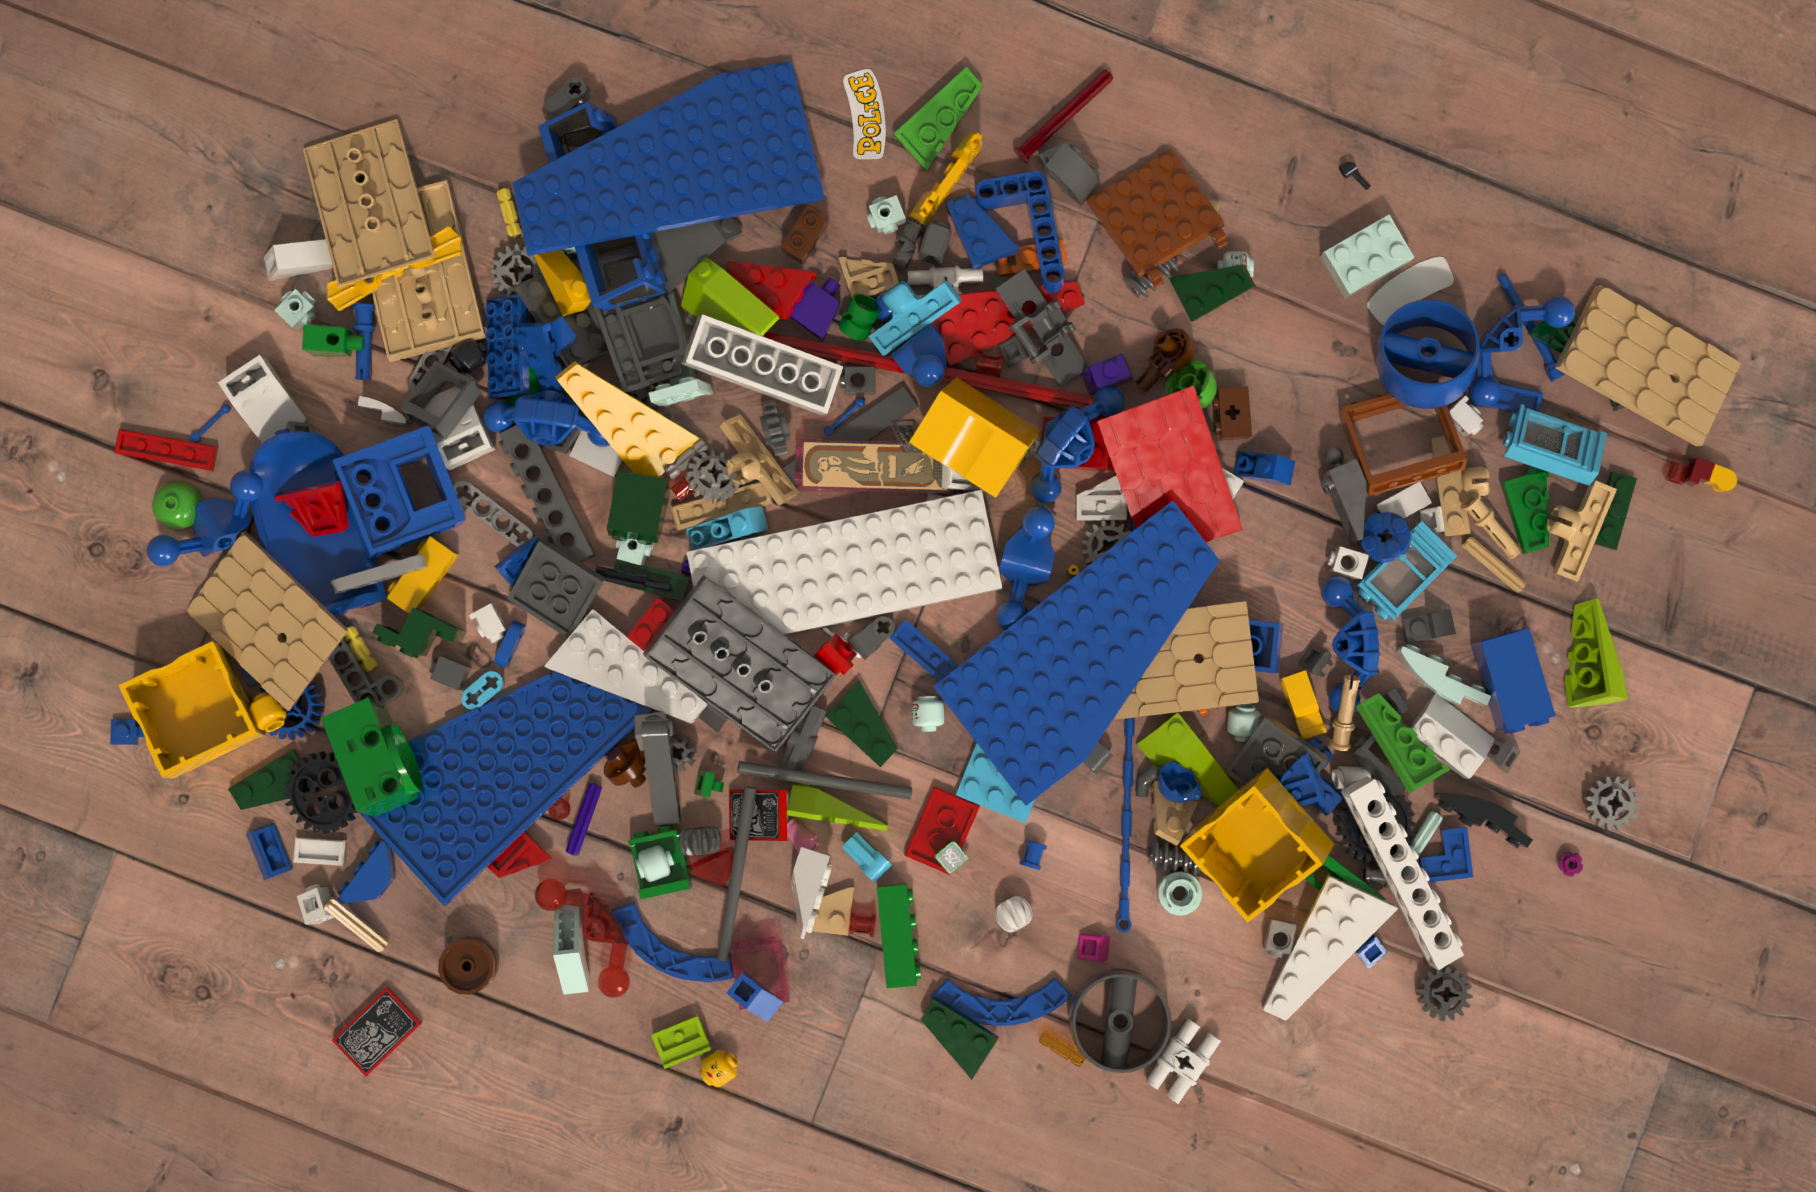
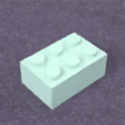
M1387 215L1324 251L1320 258L1346 299L1406 265L1414 258V255L1391 216Z

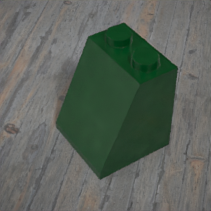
M618 471L607 524L608 536H612V539L618 541H626L627 539L637 540L638 543L643 545L659 543L670 498L668 479Z

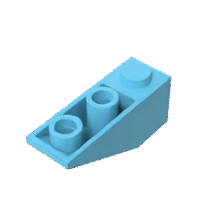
M762 506L746 508L686 529L692 551L726 544L769 530Z

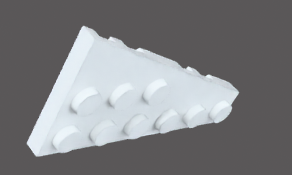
M1328 874L1292 947L1291 955H1288L1262 1007L1263 1010L1286 1021L1398 907Z

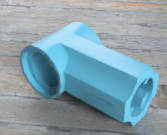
M857 832L842 846L844 851L860 865L859 868L874 883L892 866L883 854L877 849L874 850Z

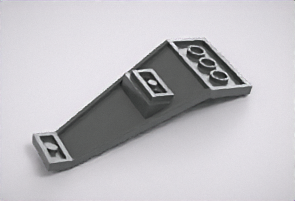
M733 217L652 232V238L650 239L659 255V268L666 277V283L664 284L667 292L662 294L665 298L688 277V274L705 257L708 258L721 245L741 235L743 231ZM635 236L610 240L599 246L603 258L639 248ZM641 255L606 265L612 290L638 279L633 260L636 258L642 260ZM578 256L570 259V261L582 273ZM542 273L516 286L515 291L536 322H550L551 325L562 316ZM591 302L584 311L562 316L577 336L572 345L564 349L560 354L567 367L574 361L583 366L608 353Z

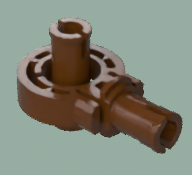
M1170 329L1159 333L1155 337L1153 354L1148 359L1150 366L1135 381L1146 393L1161 376L1168 378L1173 372L1182 370L1192 361L1196 351V343L1193 337L1183 329Z
M632 738L630 743L623 744L619 748L612 750L608 755V761L604 766V775L615 786H621L630 782L634 788H637L646 780V776L641 773L645 765L644 750L640 751L636 739Z

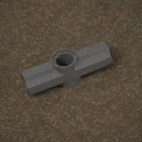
M814 705L793 730L786 746L788 747L779 767L802 770L807 757L811 755L818 738L817 733L826 716V710Z

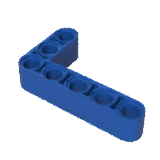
M1038 171L980 181L975 187V199L983 210L1027 204L1042 287L1049 293L1059 292L1064 286V268L1045 175ZM1039 184L1041 187L1039 189H1032L1029 186ZM1014 188L1017 191L1015 193H1007L1005 190ZM984 192H990L992 196L985 198L982 197L981 194ZM1042 206L1046 210L1043 212H1037L1034 210V208ZM1042 229H1047L1050 231V233L1047 235H1041L1038 233V231ZM1046 252H1051L1055 256H1053L1052 258H1045L1043 254ZM1056 275L1059 279L1057 281H1049L1047 277Z

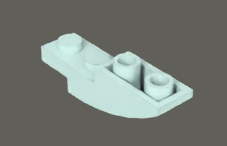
M1409 644L1406 647H1398L1396 652L1405 666L1432 692L1437 693L1440 697L1455 705L1461 704L1463 697L1482 706L1488 705L1491 696L1485 694V688L1476 684H1472L1469 687L1462 683V678L1450 673L1448 677L1445 676L1449 666L1443 664L1444 660L1432 654L1428 658L1420 654L1421 649Z

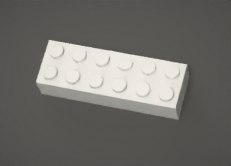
M703 314L697 317L681 363L682 365L819 415L828 413L843 366Z

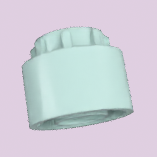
M1172 871L1161 878L1157 885L1156 894L1160 905L1166 911L1181 916L1193 912L1199 906L1202 898V889L1194 876L1183 871L1174 873ZM1177 886H1183L1186 891L1184 898L1181 900H1176L1173 897V890Z

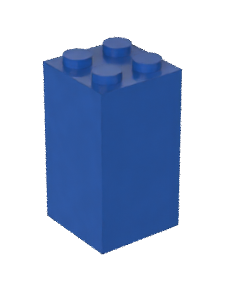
M1530 628L1516 630L1471 643L1481 681L1486 689L1485 694L1491 696L1488 704L1496 730H1504L1505 734H1512L1525 730L1524 725L1527 724L1529 727H1536L1550 723L1549 718L1556 715Z

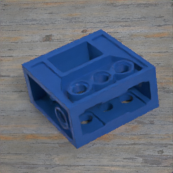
M429 425L332 460V471L336 481H340L342 484L345 504L368 560L458 527L466 520ZM426 459L442 502L416 511L400 468ZM365 475L368 477L369 482L362 484L358 482L356 476ZM374 498L377 500L378 506L370 507L366 504L365 500ZM382 521L386 523L388 529L386 531H379L375 527V523Z

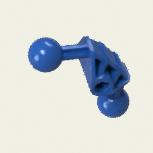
M887 291L877 296L874 305L875 311L879 307L882 309L878 318L884 322H888L893 318L892 312L882 300L883 295ZM932 322L920 332L907 339V342L892 354L893 359L903 372L912 375L921 386H936L944 377L947 364L944 338Z
M1554 296L1548 299L1544 305L1522 307L1515 305L1507 314L1500 316L1490 330L1482 335L1477 378L1471 383L1469 388V396L1475 405L1483 408L1491 407L1499 401L1502 394L1499 382L1492 377L1491 353L1517 350L1523 342L1522 322L1544 320L1549 326L1554 328L1567 326L1575 316V307L1571 300L1564 296ZM1508 336L1513 338V343L1508 344L1504 342V338Z
M1113 386L1103 387L1095 393L1093 403L1081 409L1071 406L1047 423L1043 438L1036 451L1037 459L1042 462L1041 472L1037 473L1030 482V492L1035 500L1041 503H1050L1059 497L1062 486L1060 479L1054 474V469L1076 468L1090 459L1094 452L1095 440L1089 420L1099 415L1107 418L1123 411L1125 398L1118 388Z
M546 390L517 398L514 406H510L502 401H496L489 404L483 413L484 424L490 431L502 433L512 428L515 422L528 440L541 445L551 446L559 444L574 428H578L587 432L589 440L598 447L611 446L589 418L578 413L579 406L568 396L556 391Z
M252 470L237 472L230 482L231 492L236 498L235 502L221 498L206 499L199 502L195 506L194 538L176 541L169 535H157L147 545L146 551L149 560L157 566L166 567L172 565L181 554L199 551L203 557H206L216 551L230 548L234 544L236 536L251 522L252 518L248 510L250 502L256 500L263 491L261 477Z
M1034 506L1028 509L1023 516V527L1005 544L999 572L1007 580L1013 582L1009 601L1002 604L997 612V621L1003 630L1008 629L1028 613L1027 608L1023 605L1027 587L1044 584L1049 580L1055 553L1048 535L1054 529L1055 518L1053 513L1046 507Z
M1333 576L1323 583L1321 597L1328 606L1333 608L1342 607L1352 617L1336 634L1332 647L1334 652L1344 662L1356 669L1351 676L1350 684L1353 683L1354 675L1360 677L1354 707L1355 711L1357 709L1356 706L1360 704L1361 700L1359 690L1371 675H1377L1379 672V630L1374 618L1375 613L1373 611H1366L1353 598L1351 583L1344 577ZM1344 682L1334 685L1328 695L1329 705L1337 713Z

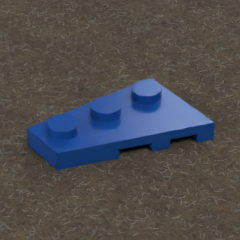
M550 322L521 323L514 329L518 335V342L526 352L528 363L538 378L539 387L542 391L564 392L565 389L555 378V376L562 372L560 363L554 358L553 352L557 349L555 341H550L548 332L552 330Z

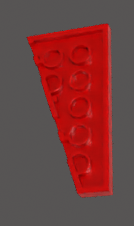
M1075 280L1064 281L1063 288L1056 293H1049L1043 289L1042 285H1036L1046 302L1053 299L1059 301L1061 304L1059 309L1063 314L1085 304ZM996 289L958 294L962 299L961 302L932 322L944 338L946 360L950 366L1016 335L1014 331H1010L1008 328L1015 321V318ZM1031 300L1025 301L1022 305L1023 313L1032 314L1035 310V303ZM1029 321L1022 325L1025 331L1033 328Z

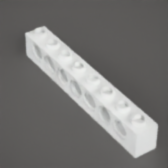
M1366 776L1343 789L1341 793L1429 966L1440 970L1464 956L1460 948L1462 947V942L1457 934L1452 932L1449 926L1451 925V920L1444 911L1442 912L1439 906V896L1433 889H1430L1427 883L1429 877L1426 871L1419 867L1416 861L1418 855L1414 848L1408 845L1405 839L1407 833L1403 826L1397 823L1394 817L1396 811L1392 804L1386 801L1383 795L1385 790L1380 781ZM1374 800L1375 807L1371 812H1369L1368 804L1370 801ZM1385 822L1386 829L1380 834L1379 826ZM1396 844L1397 852L1391 856L1390 849ZM1407 866L1408 873L1402 878L1401 871ZM1418 888L1419 895L1413 900L1412 893ZM1430 910L1429 919L1424 921V913ZM1441 932V939L1435 943V935Z

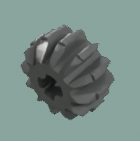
M702 826L680 831L679 847L684 855L713 854L720 850L721 835L717 827Z

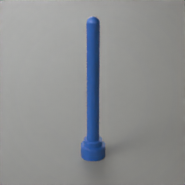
M1504 273L1499 274L1497 279L1512 306H1524L1508 276ZM1534 321L1522 322L1528 332L1536 327ZM1531 337L1547 364L1546 369L1548 372L1546 374L1549 380L1552 382L1565 375V373L1554 368L1557 361L1549 347Z

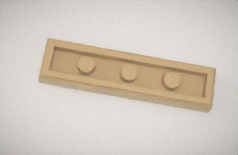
M759 481L738 487V490H735L734 496L732 498L727 496L725 502L717 498L716 503L713 504L711 498L704 502L702 497L671 506L677 531L746 508L765 507L774 503L772 496Z

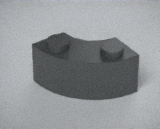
M1063 143L1045 165L1044 171L1057 182L1062 192L1082 207L1100 184L1098 178L1100 173L1080 157L1082 152L1072 144L1068 146Z

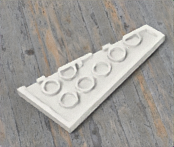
M593 609L544 666L547 669L643 706L665 712L669 716L690 724L695 721L708 705L695 693L644 656L642 649Z

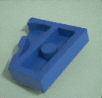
M1308 752L1304 753L1278 779L1301 806L1324 800L1326 797Z

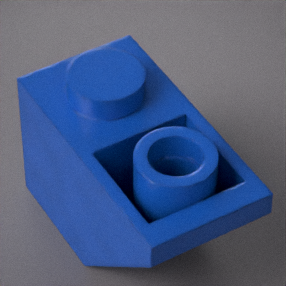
M1238 451L1234 475L1271 484L1291 485L1295 461L1276 454Z
M746 971L741 973L727 991V994L744 1008L767 1022L784 1002Z

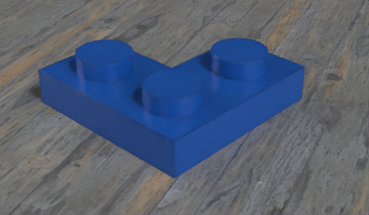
M1468 828L1442 829L1443 855L1419 857L1420 868L1426 871L1429 877L1428 882L1473 878Z

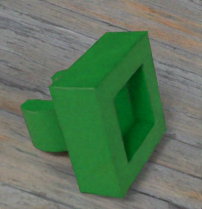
M699 769L694 794L710 798L712 790L723 792L724 782L714 780L715 773Z

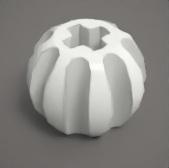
M1014 896L999 904L995 912L997 923L1007 932H1015L1028 925L1033 915L1030 904L1020 896Z

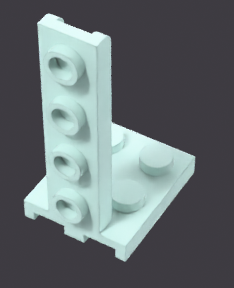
M671 292L666 297V300L672 307L679 322L685 355L688 343L675 293ZM682 365L681 376L670 379L671 386L669 383L656 386V391L650 392L649 396L651 403L669 407L674 403L687 402L702 395H711L713 391L711 384L696 378L693 368Z

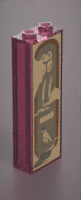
M801 439V445H796L795 460H800V470H795V485H800V491L950 494V489L942 488L943 464L925 452L918 451L915 446L916 450L914 451L916 452H910L905 442L903 443L908 450L906 453H904L898 442Z

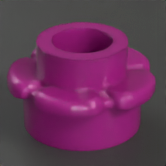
M1565 852L1558 861V867L1563 871L1564 875L1572 877L1574 874H1579L1582 871V858L1577 853Z

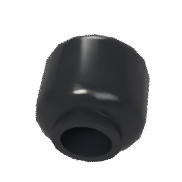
M467 339L451 349L449 361L457 369L458 373L471 375L486 364L485 355L488 352L481 341L476 343L472 339Z

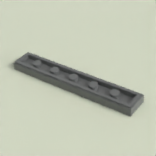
M903 386L821 443L865 444L918 406ZM802 455L782 468L797 489L803 486Z

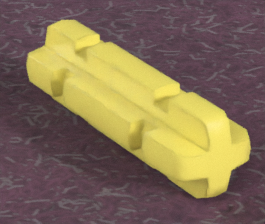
M509 188L500 189L497 191V197L501 202L500 207L504 222L508 225L506 226L507 233L510 237L518 236L522 231L520 224L517 223L519 220L514 202L511 201V191Z
M348 627V632L344 636L345 639L350 641L349 645L357 659L362 661L361 665L366 672L373 671L378 667L374 657L371 658V652L362 637L358 636L359 632L356 627Z

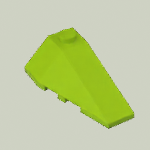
M707 257L688 274L681 307L696 319L703 314L763 336L779 319L776 313Z
M1592 599L1574 605L1571 635L1573 636L1571 652L1568 651L1567 659L1570 660L1568 675L1565 674L1564 681L1568 707L1607 705L1628 699L1624 673L1599 599Z
M1178 712L1171 715L1136 744L1150 762L1156 766L1162 767L1168 762H1177L1185 769H1191L1196 781L1201 786V795L1218 806L1239 791Z
M798 783L792 785L787 815L813 820L824 819L833 823H848L854 826L885 831L888 829V825L819 788L813 787L811 784Z

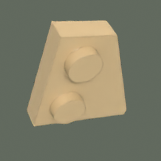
M839 257L851 297L853 294L860 293L875 298L899 283L893 263H874L871 260L862 259L861 261L849 260L847 257Z
M1155 780L1151 785V791L1154 794V803L1152 805L1153 815L1155 816L1154 833L1177 846L1182 839L1197 806V802L1192 800L1175 803L1167 800L1160 793L1158 781Z
M848 887L823 896L819 910H813L817 912L812 931L848 936L854 887Z

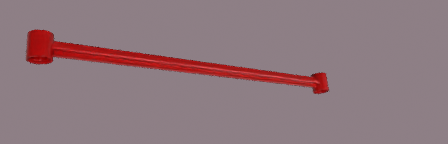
M766 332L762 336L816 357L907 374L903 372L892 356H883L878 353ZM949 367L945 368V374L942 379L943 382L950 383L958 377L973 388L1070 407L1075 406L1080 409L1093 403L1094 398L1091 395Z

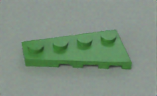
M967 67L893 134L925 171L929 169L933 160L983 86Z
M1379 693L1356 706L1409 794L1450 770L1445 763L1441 764L1434 757L1436 753L1429 746L1425 747L1416 737L1418 734L1411 727L1407 728L1400 720L1401 716Z

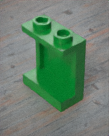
M672 825L657 828V834L649 835L648 831L634 833V839L628 840L629 845H631L637 873L640 900L692 888L686 858L681 853V848L679 847L680 830H673ZM660 845L663 847L664 852L669 850L674 865L670 866V874L652 882L647 881L646 878L641 879L635 859H638V853L641 850Z

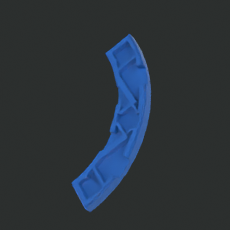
M635 903L610 910L614 923L624 940L640 958L657 970L683 980L716 982L735 978L730 957L729 961L725 962L717 960V955H691L678 951L662 942L644 923Z
M1053 977L1043 987L1025 996L1004 1000L988 999L964 991L947 978L930 997L932 999L937 997L977 1023L1007 1026L1030 1022L1047 1015L1063 1005L1072 994Z

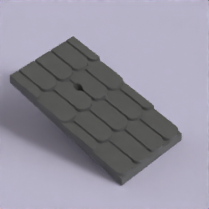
M705 575L700 578L697 585L690 591L682 604L667 621V624L664 625L643 653L648 660L775 753L836 677L835 672L828 668L827 665Z

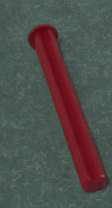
M1106 69L1103 70L1019 148L1015 147L1013 149L1015 154L1027 164L1029 162L1028 158L1112 82V74Z

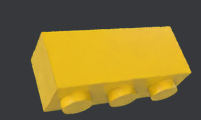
M431 536L428 540L425 538L417 548L419 552L417 555L424 554L427 568L402 575L400 580L396 579L388 589L390 594L387 599L409 614L412 608L421 609L459 556Z

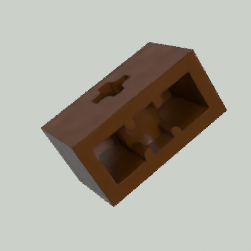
M807 205L780 246L782 252L803 265L829 225L828 217Z
M1248 386L1218 388L1212 401L1213 410H1217L1218 420H1214L1215 435H1219V441L1251 438L1252 427ZM1230 408H1232V412H1237L1233 420H1231L1229 415L1225 414Z

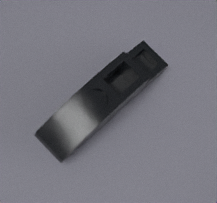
M1436 793L1434 796L1439 800L1438 806L1449 813L1453 810L1459 814L1458 820L1470 828L1472 825L1481 827L1483 822L1486 821L1485 827L1496 834L1499 831L1507 836L1505 840L1517 849L1519 846L1528 848L1533 841L1532 838L1513 826L1518 816L1495 803L1469 795L1454 793Z

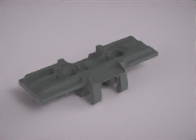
M1022 269L995 288L1015 318V321L1008 328L1010 331L1015 332L1030 355L1032 364L1043 360L1060 387L1089 367L1067 334L1068 332L1075 331L1076 327L1072 322L1067 321L1059 309L1061 304L1057 299L1046 302L1025 269ZM1031 300L1035 303V310L1032 314L1023 313L1022 305L1025 301ZM1027 321H1029L1044 344L1039 350L1022 326ZM1060 342L1062 344L1061 353L1051 355L1052 346Z

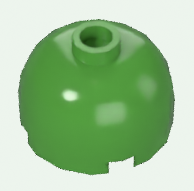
M1192 360L1185 368L1173 372L1166 381V394L1170 395L1194 386L1201 408L1204 409L1213 401L1216 395V378L1203 362Z
M183 481L168 482L160 486L155 492L152 500V512L156 520L166 528L176 531L192 528L195 520V506L203 501L202 494L192 484Z

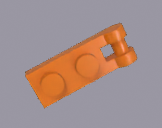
M1058 240L1063 266H1065L1067 262L1063 240ZM1034 244L1019 247L1018 253L998 260L999 268H997L999 277L1014 275L1022 269H1025L1026 272L1039 270ZM1046 252L1043 254L1045 258H1052L1053 256H1055L1051 252ZM1015 257L1016 265L1009 266L1008 258Z

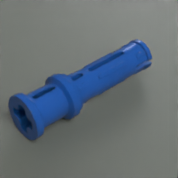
M353 304V309H355V325H353V330L356 335H361L365 338L364 350H356L355 380H371V333L375 331V326H373V310H375V305Z

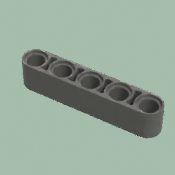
M668 719L642 721V741L655 827L680 825V805Z

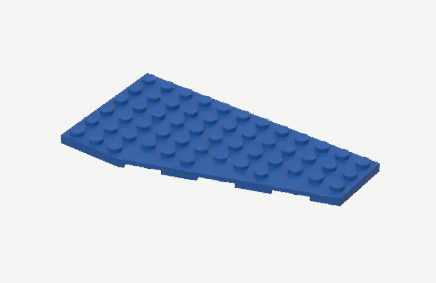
M792 61L718 74L512 183L527 256L824 200V192Z
M1172 500L933 686L1025 806L1087 759L1220 560Z
M558 672L549 673L515 689L514 692L480 708L477 707L443 723L442 726L408 741L421 773L423 790L418 792V796L414 801L379 816L373 817L361 812L359 813L441 904L447 906L635 728L636 715L650 714L654 709Z

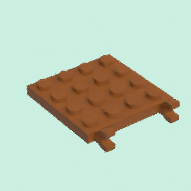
M1172 149L1167 150L1087 199V204L1140 278L1146 274L1155 288L1163 284L1162 274L1157 267L1209 235L1219 249L1228 244L1225 239L1227 236L1221 229L1224 227V221Z

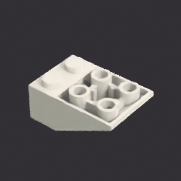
M258 355L218 382L232 405L261 443L274 437L276 431L286 429L288 421L300 423L307 421L268 359L261 355Z
M454 386L433 396L424 410L440 418L462 389ZM473 403L447 439L432 432L445 467L450 471L496 450L475 403Z
M803 847L800 848L790 883L801 939L805 938L806 932H812L817 912L813 910H819L825 891V889L821 888V885L827 886L832 865L828 864L830 856Z

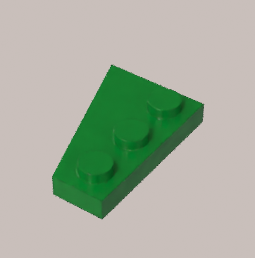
M1549 472L1525 475L1500 483L1522 554L1549 547V531L1546 526L1547 519H1549L1547 515V500H1549L1547 478L1549 477Z

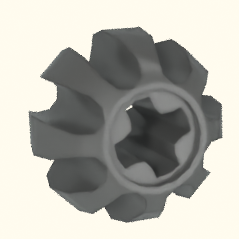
M679 734L671 736L673 740L672 753H675V747L684 749L682 759L673 757L674 764L678 765V772L686 770L684 767L685 761L691 766L696 760L690 758V753H697L696 746L688 748V743L692 739L685 735L681 743L679 742Z

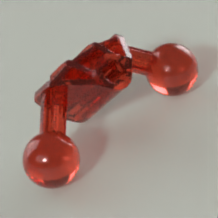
M546 879L539 883L534 896L537 905L543 910L555 911L563 905L586 908L582 927L585 938L590 941L612 943L609 966L604 968L598 977L599 990L610 998H618L624 995L630 986L629 974L624 969L626 950L630 939L625 934L622 922H619L615 914L610 910V905L608 903L605 904L596 895V892L585 893L566 890L565 886L556 879ZM595 923H597V926L601 928V931L597 933L596 928L592 927V925Z

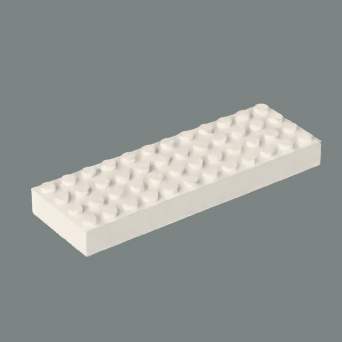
M982 490L686 552L693 586H696L700 578L705 575L785 635L1002 590Z

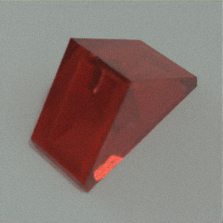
M732 846L687 865L686 869L691 875L725 887L731 872L734 848Z

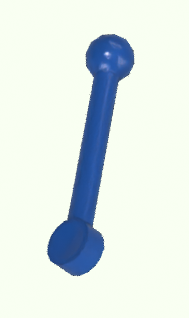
M861 397L857 398L855 404L832 426L825 428L824 433L827 436L834 434V430L858 407L865 405V400Z
M228 404L222 405L221 410L197 433L190 435L191 442L198 443L201 435L224 413H229L231 407Z

